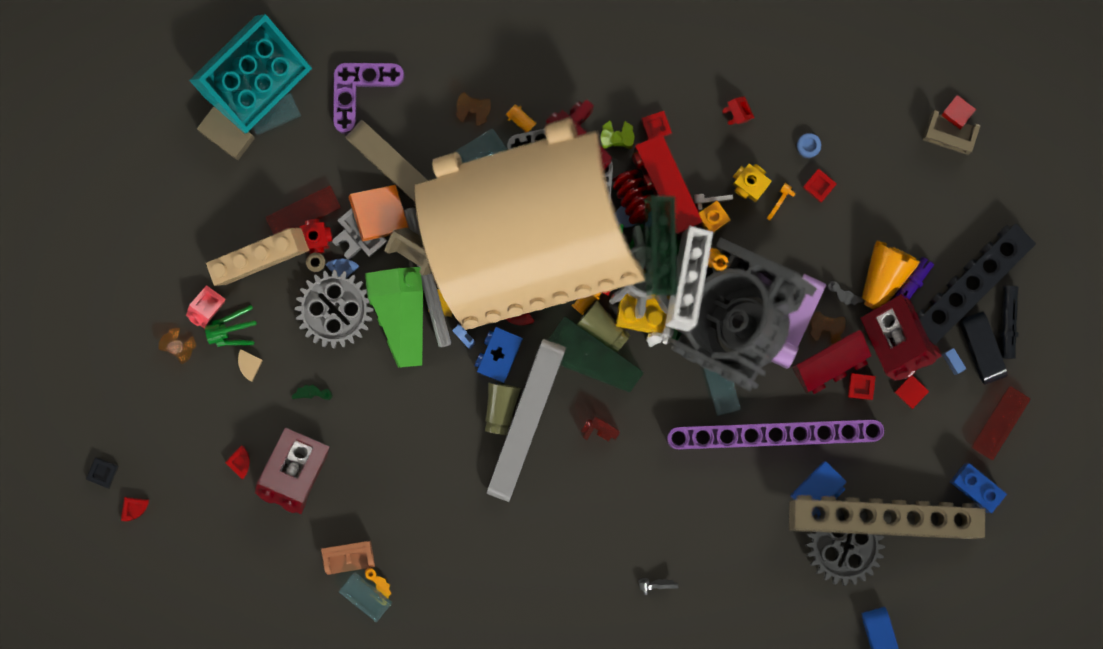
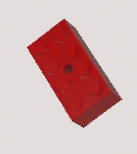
M660 134L636 145L632 160L635 167L643 171V184L647 187V192L651 190L654 195L652 203L655 204L656 212H661L664 217L662 222L664 229L672 234L673 238H677L690 226L699 228L703 221L663 135Z

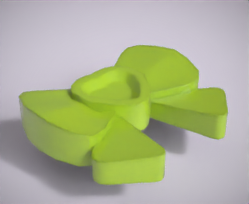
M611 121L602 126L600 142L603 148H608L612 145L624 146L627 149L633 147L635 136L633 126L628 122H624L622 132H613Z

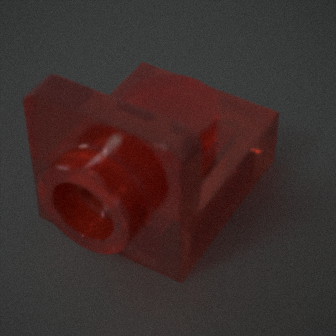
M597 417L593 421L588 419L582 429V432L585 433L583 438L588 440L594 428L599 430L597 435L608 442L611 438L616 440L620 434L619 430Z

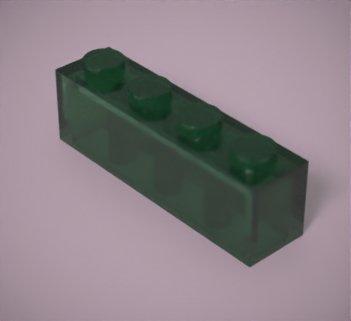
M650 196L645 198L646 296L677 295L675 196Z

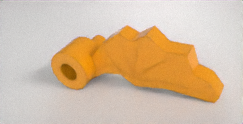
M784 183L779 191L783 194L767 217L770 221L787 194L793 197L796 194L787 183Z
M367 568L365 570L366 578L374 581L376 590L381 594L385 604H388L389 596L391 595L389 590L390 584L386 582L385 578L376 576L373 568Z

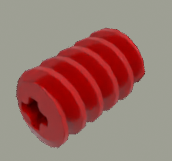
M638 169L623 172L612 180L614 182L612 185L613 189L618 191L617 197L622 199L620 202L622 207H626L625 214L630 216L628 219L630 224L643 222L654 215V212L650 210L655 207V204L646 203L651 198V195H642L647 190V187L638 186L643 179L634 178L639 173Z

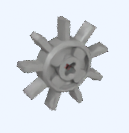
M635 226L632 229L635 247L630 252L644 271H649V275L645 274V281L622 287L612 295L609 302L611 304L617 303L627 293L637 298L635 318L640 319L644 316L646 300L653 298L657 300L665 314L668 312L669 300L664 291L673 285V266L676 265L678 255L669 258L663 251V247L669 239L670 233L665 230L657 238L656 244L653 246L644 243L643 232L640 226Z

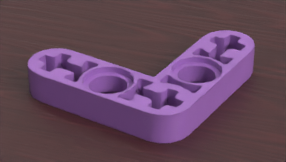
M343 63L336 67L334 72V126L337 131L348 134L356 126V86H398L404 80V72L401 66L394 63ZM355 68H360L358 72L360 81H355V76H349L347 81H343V78L339 76V73H343V69H347L349 73H356ZM369 68L375 70V79L373 81L364 80L362 76L364 70ZM379 68H384L383 74H389L391 69H395L396 73L400 74V77H396L395 81H391L390 77L383 76L384 81L379 82ZM343 92H348L352 96V101L348 105H342L338 101L339 95ZM338 108L342 110L352 109V113L347 111V119L352 122L347 125L346 129H343L342 125L338 124V121L343 120V112H338Z

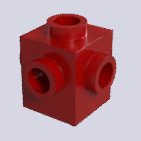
M319 219L305 221V225L300 226L309 248L307 252H310V254L324 253V249L330 248L329 242L333 240L331 228L326 227L324 222H319ZM317 232L318 237L315 240H311L309 234Z

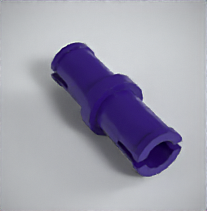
M921 257L918 267L894 297L896 298L906 293L905 297L910 300L915 291L923 286L922 281L934 267V264L929 261L923 269L928 259Z

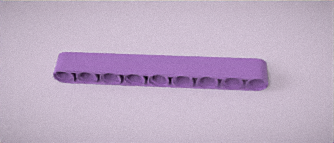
M877 420L677 427L669 431L667 442L673 449L875 442L884 435V427ZM869 424L877 427L878 433L874 438H870L866 434V428ZM845 425L853 428L854 433L850 439H846L842 435V428ZM821 426L829 429V437L826 440L818 437L817 431ZM796 427H801L805 431V437L801 441L796 440L793 436V431ZM772 428H777L781 432V438L777 442L769 438V431ZM748 429H753L757 433V439L753 443L745 439L744 434ZM701 430L709 435V440L704 445L699 444L696 440V434ZM723 430H729L733 434V440L728 444L720 439V434ZM674 432L683 433L685 441L682 445H675L672 442L671 438Z

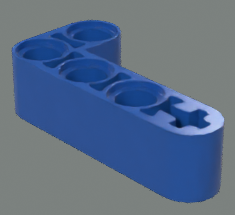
M885 606L861 613L871 649H899Z

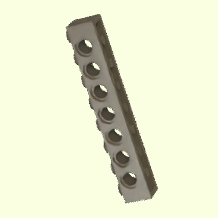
M798 495L797 499L789 501V531L982 539L985 538V509L977 508V504L972 503L962 504V507H954V503L940 502L939 506H930L929 501H916L915 505H907L906 500H892V504H883V499H868V503H861L859 498H845V502L836 501V497L823 496L821 500H812V496ZM814 507L820 510L821 516L819 520L814 519L812 516V509ZM838 508L844 512L843 521H839L836 518V510ZM861 510H865L868 514L866 522H863L859 517ZM885 511L891 514L890 523H886L883 519ZM908 512H911L915 517L913 525L907 521ZM932 513L938 517V524L936 526L930 520ZM956 514L962 520L960 527L954 523V516Z

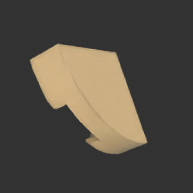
M240 349L238 355L240 371L248 380L253 382L263 360Z

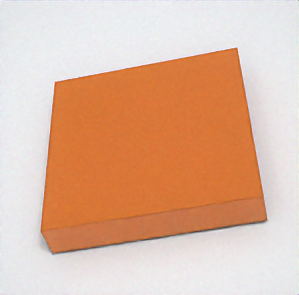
M396 185L349 195L362 241L391 236L393 230L409 228Z

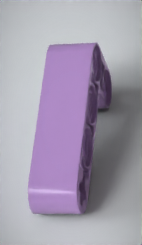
M803 274L802 277L817 289L813 297L805 296L798 311L789 314L790 326L787 339L781 351L771 361L786 369L791 366L796 356L798 345L826 286V283L806 274Z

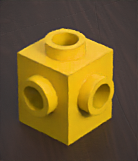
M748 164L746 168L741 166L733 176L736 179L733 183V186L736 187L734 191L742 198L746 199L749 197L752 201L756 202L772 180L765 176L766 171L757 164H754V166ZM747 179L753 180L754 184H749Z

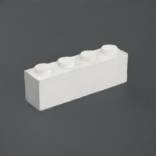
M690 226L682 233L665 323L667 327L689 332L697 324L713 236L711 231Z

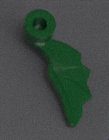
M306 384L303 388L297 389V392L292 395V399H311L314 396H319L324 400H330L333 394L328 389L320 391L316 386H308Z

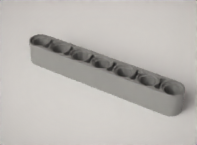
M545 339L542 340L486 494L507 502L510 501L566 347Z

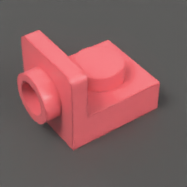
M206 285L191 302L186 315L194 325L205 329V326L209 325L212 317L224 305L226 299Z

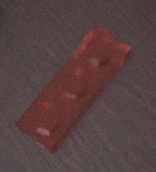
M328 186L265 218L275 235L289 228H300V226L305 225V221L320 219L340 209L341 206L332 187Z
M1009 386L971 448L993 461L1031 399Z

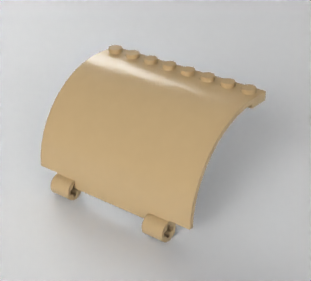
M570 118L546 125L547 139L466 163L462 162L458 152L435 158L432 164L437 179L415 185L418 223L432 273L444 300L464 330L645 281V272L629 251L611 205L601 164L597 132L577 137L573 121Z

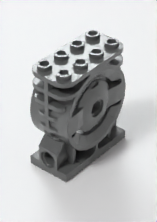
M720 237L716 246L721 249V255L726 256L728 259V263L723 262L727 267L724 270H716L712 267L713 274L704 280L696 326L689 332L676 329L681 333L678 341L671 338L669 343L672 345L671 350L682 355L683 358L693 363L696 362L708 371H714L730 382L733 381L740 387L751 391L752 388L757 389L759 384L754 382L757 374L764 376L766 373L761 367L771 363L785 344L790 326L789 314L798 311L805 296L813 297L817 288L796 272ZM744 297H756L762 299L764 301V306L754 299ZM726 300L730 302L728 305L724 304ZM712 322L717 324V330L711 327ZM719 339H720V341H721L726 347H728L729 349H731V350H733V351H732V352H726V351L722 348V346H721V344H720V342H719Z

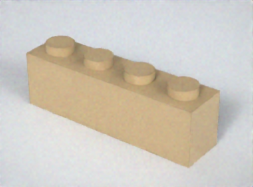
M289 228L207 262L206 265L214 286L227 285L309 251L302 229Z

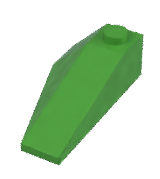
M420 267L397 268L365 273L368 300L375 309L378 323L386 334L388 346L398 368L422 366L423 286L422 277L419 273Z

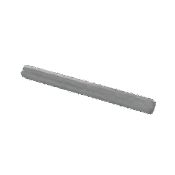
M409 208L404 210L409 229L421 236L416 209ZM433 273L421 275L422 286L438 346L451 345V340Z

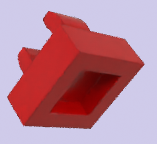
M745 96L727 102L729 107H725L722 110L723 113L731 111L734 116L732 120L728 121V125L745 123L755 118Z

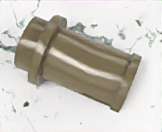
M312 253L307 257L306 265L309 270L319 272L325 266V258L319 253ZM314 258L320 260L318 267L313 265Z

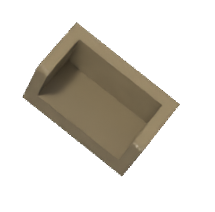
M215 107L211 109L197 128L202 135L237 161L255 139L250 132L244 134Z
M934 110L931 113L923 140L969 155L973 151L981 125L975 124L972 126L965 124L960 130L939 115V111Z
M407 227L393 230L384 251L388 254L398 252L421 267L419 273L423 276L432 274L422 237Z

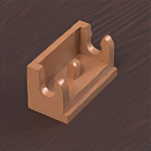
M371 541L321 549L324 569L327 575L375 567Z

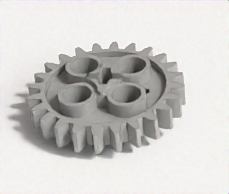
M333 270L330 277L324 271L322 279L315 274L316 282L313 284L307 280L308 290L300 289L304 297H296V300L302 303L301 306L295 307V310L302 313L296 317V320L304 321L299 328L301 330L308 328L305 336L308 338L315 335L313 339L315 344L322 339V347H326L328 342H331L332 348L335 349L337 342H340L344 348L346 345L345 340H349L354 344L353 336L356 335L362 338L360 330L369 329L364 324L365 321L373 320L367 316V313L374 311L373 308L367 307V304L370 303L368 298H365L367 289L360 290L364 283L360 281L355 284V275L347 279L346 271H343L341 277H338L336 270ZM332 286H339L341 288V295L338 298L332 299L329 297L328 292ZM320 293L333 305H340L338 310L350 321V325H346L335 313L329 314L331 309L319 297ZM322 303L324 307L322 314L313 315L311 313L312 305ZM349 303H355L358 306V312L354 316H348L345 313V308ZM332 320H338L341 325L336 333H331L328 330V324Z

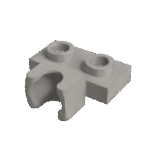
M352 208L338 219V222L345 230L332 240L336 246L343 242L349 243V249L344 254L347 260L356 255L361 248L371 257L388 242L385 237L362 241Z

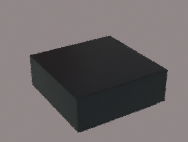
M95 457L86 480L110 489L119 466Z

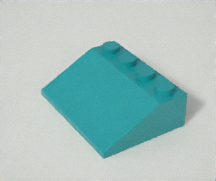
M264 14L255 16L189 81L207 101L246 134L312 68L269 17Z

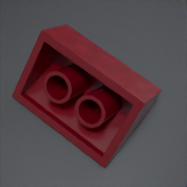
M858 330L792 367L805 392L808 393L812 390L813 394H816L826 388L824 383L833 379L834 382H837L846 377L845 371L854 367L855 370H858L867 365L866 359L871 357V353L861 330Z

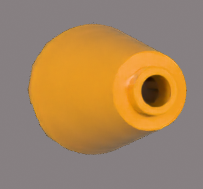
M876 240L862 294V299L866 300L864 305L874 310L891 300L920 263L919 260H916L910 254L896 247L888 248L886 247L887 243Z

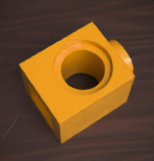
M715 201L699 212L703 221L701 226L704 230L711 231L713 234L731 221L718 201Z

